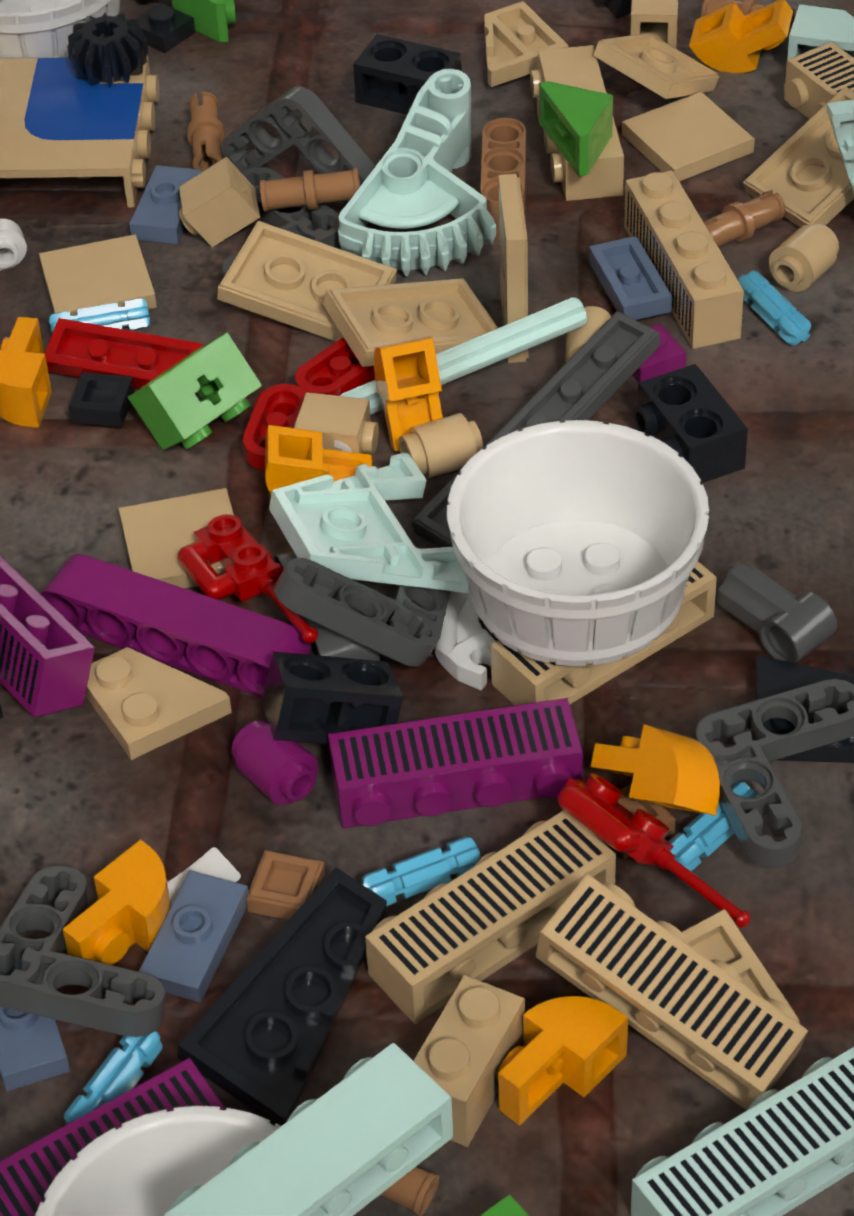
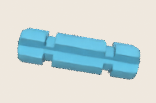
M752 270L747 275L742 274L738 278L744 290L743 300L751 305V308L770 327L778 332L789 345L796 346L801 341L806 342L811 336L809 333L811 328L810 321L799 311H796L797 309L773 285L769 284L765 277L758 271Z
M138 298L124 301L125 306L118 307L116 302L77 309V315L70 316L69 311L53 313L49 316L51 335L58 318L119 329L129 326L131 331L144 329L150 326L148 306L145 299Z
M737 782L730 787L735 794L741 797L751 798L759 795L755 789H751L745 782ZM718 803L716 816L700 813L683 828L686 834L678 833L668 842L674 845L671 852L675 855V859L692 871L701 863L699 856L702 858L708 857L735 832Z
M465 836L446 843L447 850L443 852L440 847H436L392 864L393 871L388 873L384 867L367 873L361 878V884L387 900V906L397 902L395 897L402 894V897L407 899L433 889L439 884L451 882L450 875L456 873V876L459 877L475 866L481 859V855L473 839Z
M155 1031L140 1037L123 1036L119 1041L123 1046L122 1049L114 1048L83 1088L87 1095L77 1096L64 1113L66 1123L69 1124L133 1089L144 1074L140 1069L141 1066L149 1067L162 1050L160 1034Z

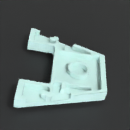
M409 453L391 456L389 466L378 469L376 466L368 467L366 463L358 465L354 476L333 481V477L327 474L272 490L269 510L297 558L309 559L350 579L469 593L464 570L454 553L453 547L416 548L385 502V500L423 498L426 478Z

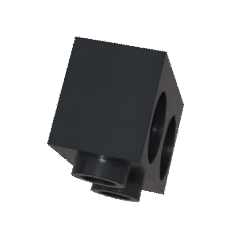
M376 34L353 63L356 103L408 115L417 93L431 75L442 69L462 71L461 53Z
M696 364L638 383V406L633 410V417L638 431L645 433V436H652L666 443L678 452V456L683 457L694 468L701 479L700 484L745 469L748 428Z
M273 651L262 706L274 740L329 744L328 734L397 724L403 695L388 662Z

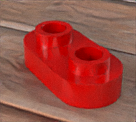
M344 337L301 365L295 374L296 386L303 388L306 392L341 396L342 393L375 380L374 366L362 367Z
M278 384L265 389L259 395L243 434L244 454L249 465L258 470L265 471L266 432L268 425L294 428L306 395V391L303 388L292 384Z

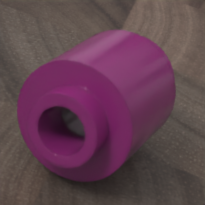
M264 721L249 723L236 735L231 752L237 769L274 803L278 805L291 804L303 799L311 792L316 782L318 762L297 741L274 740L269 723Z

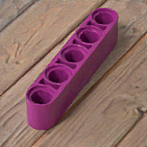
M71 555L40 593L82 635L122 649L129 647L159 662L262 698L273 651L310 655L311 648L309 643L302 640V634L298 629L285 622L87 555Z

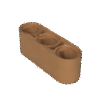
M505 117L489 121L484 125L482 132L480 194L486 197L487 211L491 214L496 224L494 242H500L498 175L517 174V177H520L524 216L526 218V128L520 121Z

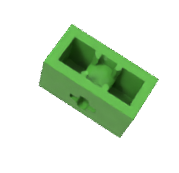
M228 332L206 343L128 396V399L162 450L179 442L183 444L185 449H188L212 433L208 426V423L221 416L223 421L226 422L247 409L251 404L246 397L262 385ZM196 392H198L201 399L198 400V398L195 395Z

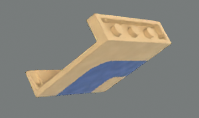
M148 56L147 63L143 65L142 74L130 76L128 83L122 81L114 82L111 87L107 82L91 85L89 79H78L69 57L0 59V178L123 176L128 208L135 207L138 188H145L146 164L144 159H150L151 140L149 131L155 129L154 103H159L160 97L158 75L150 74Z

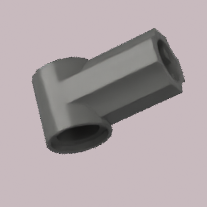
M740 563L728 572L724 583L718 589L717 604L757 631L763 647L773 659L797 663L832 637L837 631V619L834 612L820 596L812 592H804L797 597L752 565L747 566L744 563Z

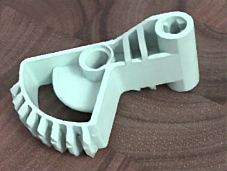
M442 69L431 75L419 90L395 142L339 214L338 236L341 250L397 270H402L407 278L410 270L421 269L426 276L430 267L438 266L446 271L449 261L454 260L464 264L467 253L479 256L483 244L493 245L494 238L496 237V224L491 214L487 211L486 197L452 174L453 169L464 166L471 158V82L465 73L455 69ZM448 214L456 218L438 227L411 232H389L366 227L370 222L387 228L410 229L432 224Z

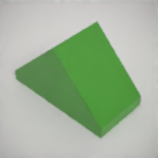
M551 81L539 83V124L579 177L589 174L612 137L613 95Z

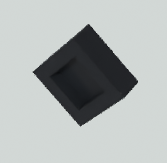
M163 3L152 7L148 12L136 19L139 22L140 29L144 32V38L147 39L148 46L163 53H166L195 33L194 17Z
M82 372L68 406L71 423L123 427L131 405L128 396L135 392L133 377Z

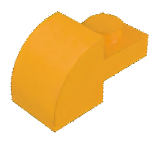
M777 0L744 16L736 2H733L696 19L689 46L703 63L715 70L738 74L754 71L757 69L761 49H773L787 38L793 10L786 0Z
M18 317L10 337L3 339L0 350V417L16 425L39 428L52 395L48 367L38 318Z
M428 336L376 347L374 351V372L377 393L382 396L390 446L394 451H399V437L409 434L411 427L443 418L438 393L442 391L434 342L433 338Z
M268 425L266 432L265 479L271 495L274 489L327 474L333 477V481L354 476L358 465L366 463L368 467L372 466V455L324 449L322 432Z
M643 724L641 738L622 736L620 746L595 743L590 767L632 778L629 798L669 809L716 816L720 796L719 773L713 756L699 741Z
M140 839L94 876L98 901L62 929L68 955L114 965L123 958L129 947L134 943H137L145 951L149 952L171 908L164 865L158 854Z
M581 996L550 999L528 1010L523 1014V1046L514 1048L505 1057L498 1070L499 1111L520 1126L563 1083L584 1098L627 1056L628 1017L605 1002Z

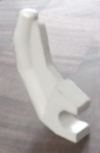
M450 591L441 636L435 646V655L440 664L457 681L482 691L487 684V668L478 664L491 666V644L496 641L485 629H482L479 622L480 618L472 605L470 594Z

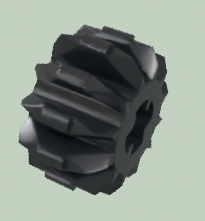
M105 12L102 17L97 18L87 16L86 23L73 25V33L68 36L69 60L72 61V66L76 71L78 79H89L91 85L107 82L111 87L114 82L122 81L128 83L130 76H137L143 73V65L147 63V39L144 38V32L140 29L138 20L126 19L124 13L108 16Z

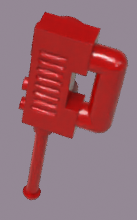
M225 514L213 518L208 523V526L194 531L196 542L186 545L179 550L177 555L178 562L206 596L220 600L235 594L242 602L263 593L266 596H270L302 634L304 642L313 643L317 640V629L311 627L301 615L288 609L278 600L274 592V586L283 569L280 563L273 561L271 553L269 551L266 552L265 547L258 544L241 524V520L237 516ZM221 561L225 566V573L218 575L211 567V564Z
M592 773L587 781L569 778L556 798L563 810L616 851L627 853L640 864L659 866L663 870L668 869L720 911L725 909L738 928H744L750 923L751 917L747 910H740L675 859V855L671 852L674 845L664 839L669 828L662 821L642 809H637L633 815L618 803L623 795L621 790L601 776Z

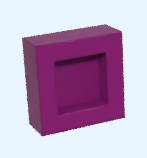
M661 323L649 327L659 332L661 345L632 374L638 383L686 367L687 353Z

